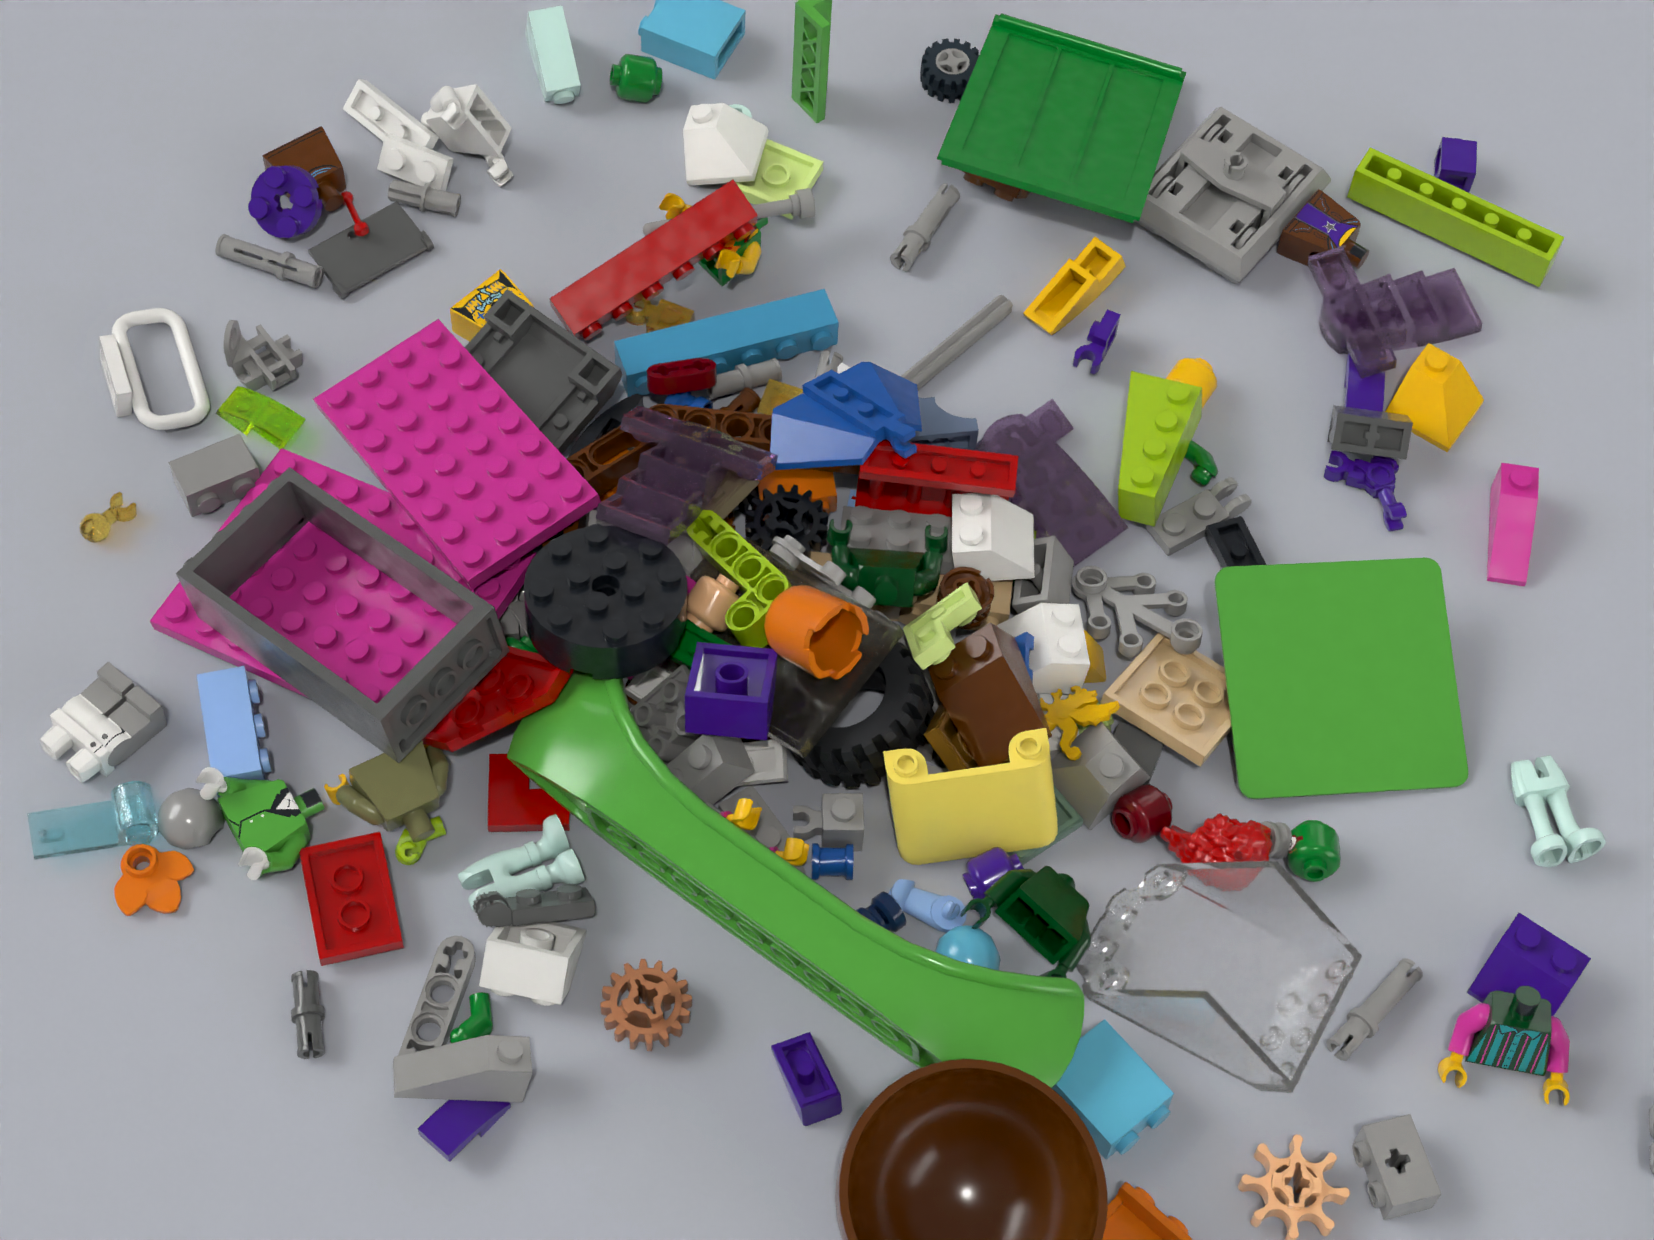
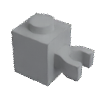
M863 793L822 794L821 810L818 811L804 805L793 806V820L803 819L809 823L803 827L794 826V838L807 840L812 836L821 835L822 848H845L846 844H853V851H862L864 837Z

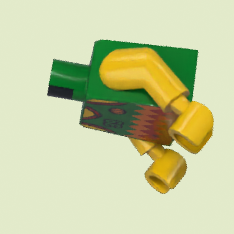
M667 193L659 205L660 210L668 211L665 215L666 219H673L691 207V205L685 204L681 197L673 193ZM768 218L757 219V224L753 226L755 231L739 242L734 238L723 245L725 249L721 250L719 256L707 262L703 258L698 263L721 286L727 284L737 274H752L762 253L760 229L768 224Z

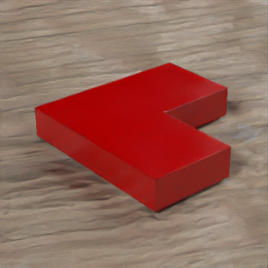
M489 754L488 832L543 831L544 820L555 814L558 816L564 831H570L569 811L543 789H530V778L507 758V754Z

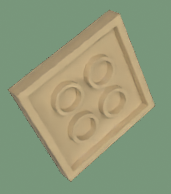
M1159 632L1105 691L1100 704L1118 701L1120 708L1115 714L1200 767L1232 730L1225 668L1197 650L1187 655L1176 652L1170 643V639Z

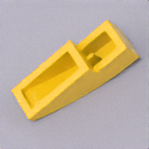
M1094 236L1074 261L1070 258L1023 312L1024 316L1052 336L1086 309L1126 267L1123 257Z

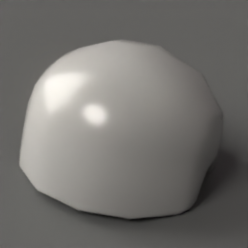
M188 787L176 791L165 799L159 809V832L171 846L184 850L208 845L215 832L224 827V817L219 803L214 798L210 800L203 799L200 795L201 790Z

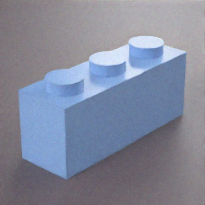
M245 666L197 674L210 767L219 770L224 777L265 780L264 773L271 772V764L267 748L260 749L259 738L266 737L262 714L254 713L253 704L260 703L256 679L248 680Z

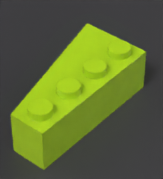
M1131 371L1118 485L1119 518L1155 527L1186 455L1189 443L1202 417V387Z

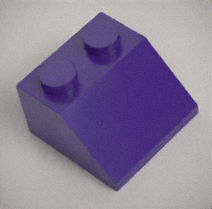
M697 642L685 692V733L767 740L773 711L778 654L773 649Z
M1518 913L1467 993L1483 1003L1492 991L1498 990L1515 994L1519 987L1530 986L1540 993L1541 999H1546L1551 1003V1016H1554L1591 958L1526 916Z

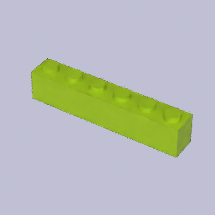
M1371 147L1356 168L1347 195L1349 199L1539 288L1554 264L1564 240L1563 236Z

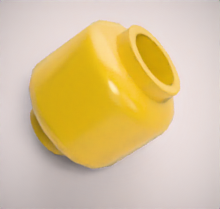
M1201 358L1180 359L1166 377L1168 380L1202 387V408L1217 388V378L1212 366Z

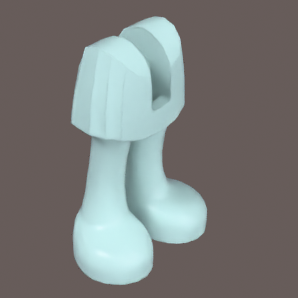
M1551 755L1537 757L1535 768L1528 759L1515 761L1511 764L1512 791L1515 803L1520 807H1527L1536 836V841L1531 846L1530 851L1536 865L1554 867L1559 865L1565 857L1569 863L1579 862L1596 854L1605 846L1606 841L1600 830L1597 828L1581 829L1575 821L1566 794L1570 785ZM1547 803L1557 823L1560 835L1553 832L1545 808Z

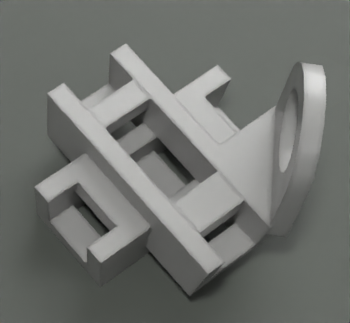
M229 320L224 334V354L227 366L232 367L236 377L249 393L265 385H268L273 391L296 378V368L302 365V352L300 349L294 351L291 348V338L288 334L273 341L260 324L256 326L258 335L246 341L241 335L238 321ZM263 346L267 349L259 354L255 352Z

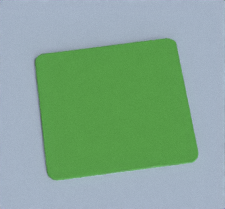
M1423 557L1231 566L1221 569L1216 574L1214 582L1238 787L1244 796L1250 799L1452 788L1462 785L1467 780L1468 764L1441 568L1436 561Z

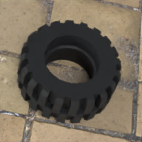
M869 630L867 636L862 634L861 643L858 651L862 652L861 659L850 672L840 679L835 680L831 677L819 679L790 663L784 671L787 676L786 679H780L776 694L779 698H776L774 701V713L777 717L776 724L793 755L799 764L804 766L807 773L814 778H822L827 784L839 786L841 781H843L846 787H860V783L867 781L869 785L881 782V777L886 775L883 751L903 748L917 751L919 745L924 746L927 742L924 734L935 715L932 709L934 705L932 692L909 649L903 643L896 642L892 636L885 633H879L876 636L873 630ZM862 689L885 691L878 708L865 720L847 727H829L824 725L832 707L844 696Z

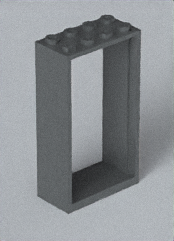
M290 467L278 478L274 479L253 502L246 505L237 517L223 530L217 532L211 541L194 557L188 559L176 573L198 618L398 763L510 651L494 606ZM308 522L321 529L457 624L378 703L372 701L229 598Z

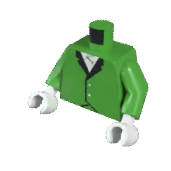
M212 767L203 769L196 779L197 783H205L200 791L203 799L210 800L215 797L217 792L221 796L218 798L223 817L243 852L238 866H250L247 876L251 880H257L264 873L285 871L293 868L300 857V850L305 848L311 840L305 819L325 810L315 788L293 798L285 782L280 779L271 781L224 777L219 770Z

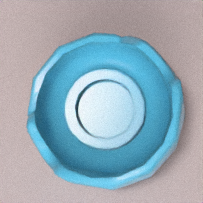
M969 925L957 926L949 930L937 942L935 950L937 953L961 962L999 970L1001 959L992 937L980 928L972 929L973 926Z

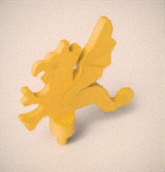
M1075 685L1071 687V691L1075 692V694H1069L1065 700L1060 699L1063 695L1061 689H1058L1056 693H1051L1054 699L1053 704L1045 703L1043 698L1039 699L1042 710L1048 711L1044 716L1050 731L1058 727L1063 732L1059 745L1062 752L1070 760H1077L1082 755L1079 747H1070L1077 737L1078 728L1076 724L1083 727L1088 725L1096 727L1100 722L1110 720L1111 714L1116 713L1120 708L1118 701L1096 705L1098 703L1096 690L1087 691V689H1081L1080 686Z

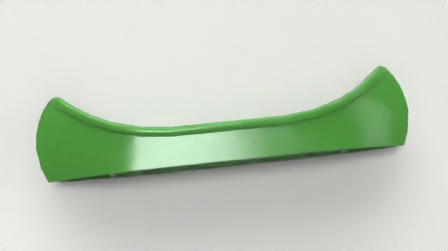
M574 670L554 703L523 717L514 732L507 758L567 811L638 867L893 1051L919 1068L948 1060H987L1017 1068L1034 1076L1051 1088L1060 1081L1072 1061L1083 1026L1084 994L1076 982L1069 978L1000 971L961 962L913 944L857 912L715 811L680 781L646 741L629 709L623 678L611 680L592 679L591 673Z

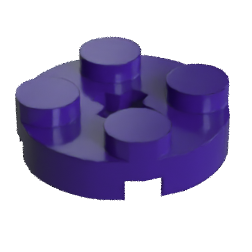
M294 165L271 166L256 179L252 187L248 211L256 219L259 226L268 234L278 238L297 237L311 231L319 221L322 213V199H319L316 189L319 186L314 177L303 168ZM287 192L291 195L289 197V201L293 204L291 209H283L280 203V197L286 195Z

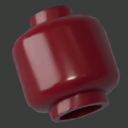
M1150 784L1141 785L1118 799L1112 813L1114 828L1123 838L1135 843L1146 842L1160 835L1163 827L1171 826L1173 818L1172 802L1168 795L1157 787Z

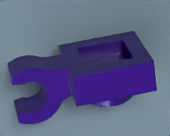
M1107 309L1101 322L1096 320L1093 322L1087 337V341L1092 343L1077 348L1073 359L1074 367L1077 368L1081 360L1088 359L1093 362L1091 374L1095 375L1100 370L1101 362H1103L1117 335L1121 314Z

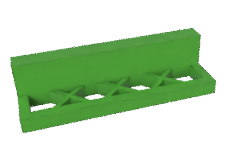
M798 0L795 2L791 98L816 123H819L825 119L832 0Z

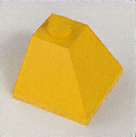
M1428 343L1410 367L1385 412L1407 415L1413 422L1412 433L1448 453L1479 410L1484 399L1462 362Z

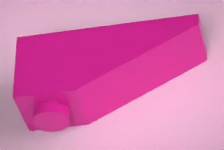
M1501 463L1491 485L1487 581L1524 587L1526 585L1538 504L1539 468Z

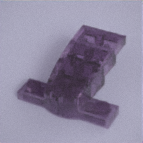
M1343 246L1308 256V267L1323 296L1318 322L1321 334L1328 345L1338 354H1348L1349 352L1361 378L1396 368L1397 359L1393 351L1422 347L1428 343L1436 344L1481 332L1482 322L1455 268L1425 277L1421 270L1395 280L1392 279L1390 274L1360 284Z
M1052 398L1028 416L1014 414L996 420L985 431L973 450L1019 456L1014 497H1009V502L1033 514L1034 530L1036 531L1037 539L1055 535L1074 560V567L1126 530L1128 526L1086 473L1056 443V441L1067 435L1074 428Z
M639 405L623 415L620 430L633 434V437L638 441L656 442L659 445L641 453L638 468L619 478L616 493L598 504L596 519L668 545L684 532L701 514L702 510L706 508L721 485L728 469L736 471L737 475L743 479L761 480L775 470L778 455L734 440L731 436L714 428L682 421Z

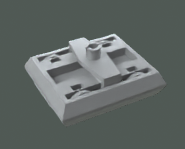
M1218 107L1154 173L1140 220L1134 221L1202 261L1205 266L1232 283H1240L1281 238L1282 230L1318 189L1323 191L1331 182V178L1322 167L1223 107Z

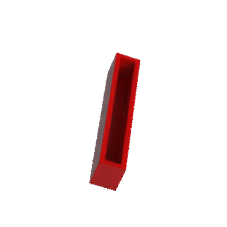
M733 179L549 298L550 305L569 333L578 339L583 337L585 341L590 340L603 330L601 325L611 318L618 321L631 313L634 309L632 305L642 298L649 301L659 295L664 290L662 285L675 278L676 281H680L695 270L693 265L703 258L708 262L719 256L721 250L725 249L723 245L734 238L737 242L747 238L755 231L753 226L757 224L758 215Z

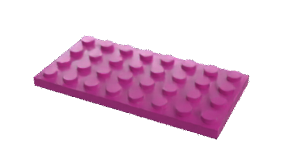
M439 319L313 398L320 412L471 590L602 504L598 493Z

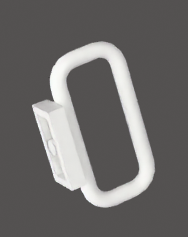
M165 308L133 311L122 315L115 321L111 335L99 336L100 361L117 417L132 415L133 407L139 422L155 430H170L199 423L206 417L210 409L209 397L186 324L181 316ZM152 323H165L171 327L194 399L195 406L193 409L169 415H156L150 411L127 337L128 329Z

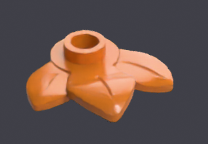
M137 844L130 847L121 859L120 866L123 875L114 887L117 905L126 916L133 915L145 904L150 909L159 913L168 914L176 912L182 898L181 889L177 881L187 878L194 872L191 862L185 855L177 851L159 852L156 848L146 844ZM139 863H150L147 868L136 870V866Z

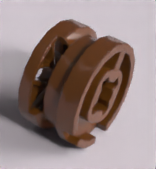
M958 567L946 573L940 583L936 599L937 604L966 582L974 590L982 609L977 612L976 617L970 622L971 624L955 627L958 629H972L984 623L990 613L991 603L994 598V585L990 578L985 579L980 575V570L972 567Z

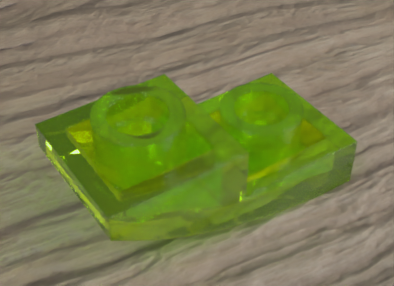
M240 386L235 388L216 412L218 416L246 436L251 430H254L279 449L286 447L306 420L274 399Z

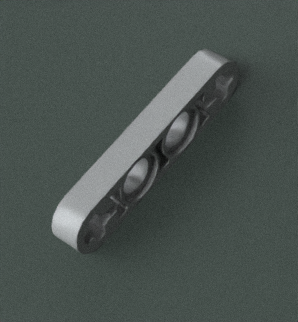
M451 936L443 940L437 948L398 1056L417 1052L416 1049L422 1051L447 1044L476 962L473 944L467 938ZM457 950H462L465 959L457 960L454 968L455 976L449 974L451 964L448 955H454ZM441 985L452 987L455 991L453 998L446 1003L435 1002L431 998V993L436 987ZM425 1023H435L441 1028L439 1036L432 1041L421 1040L417 1036V1031Z

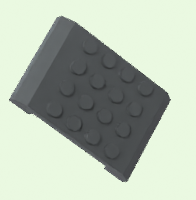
M507 289L483 316L486 324L465 346V349L562 454L613 396L623 374L621 369Z

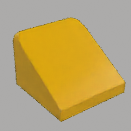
M1084 630L1090 660V667L1084 683L1105 682L1106 670L1103 649Z

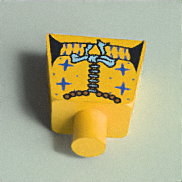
M500 269L450 308L452 331L470 342L486 324L483 316L507 289L532 307L534 306L506 273Z

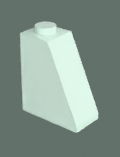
M563 6L529 11L525 35L545 102L554 100L555 104L571 102L575 99V96H579L581 84Z

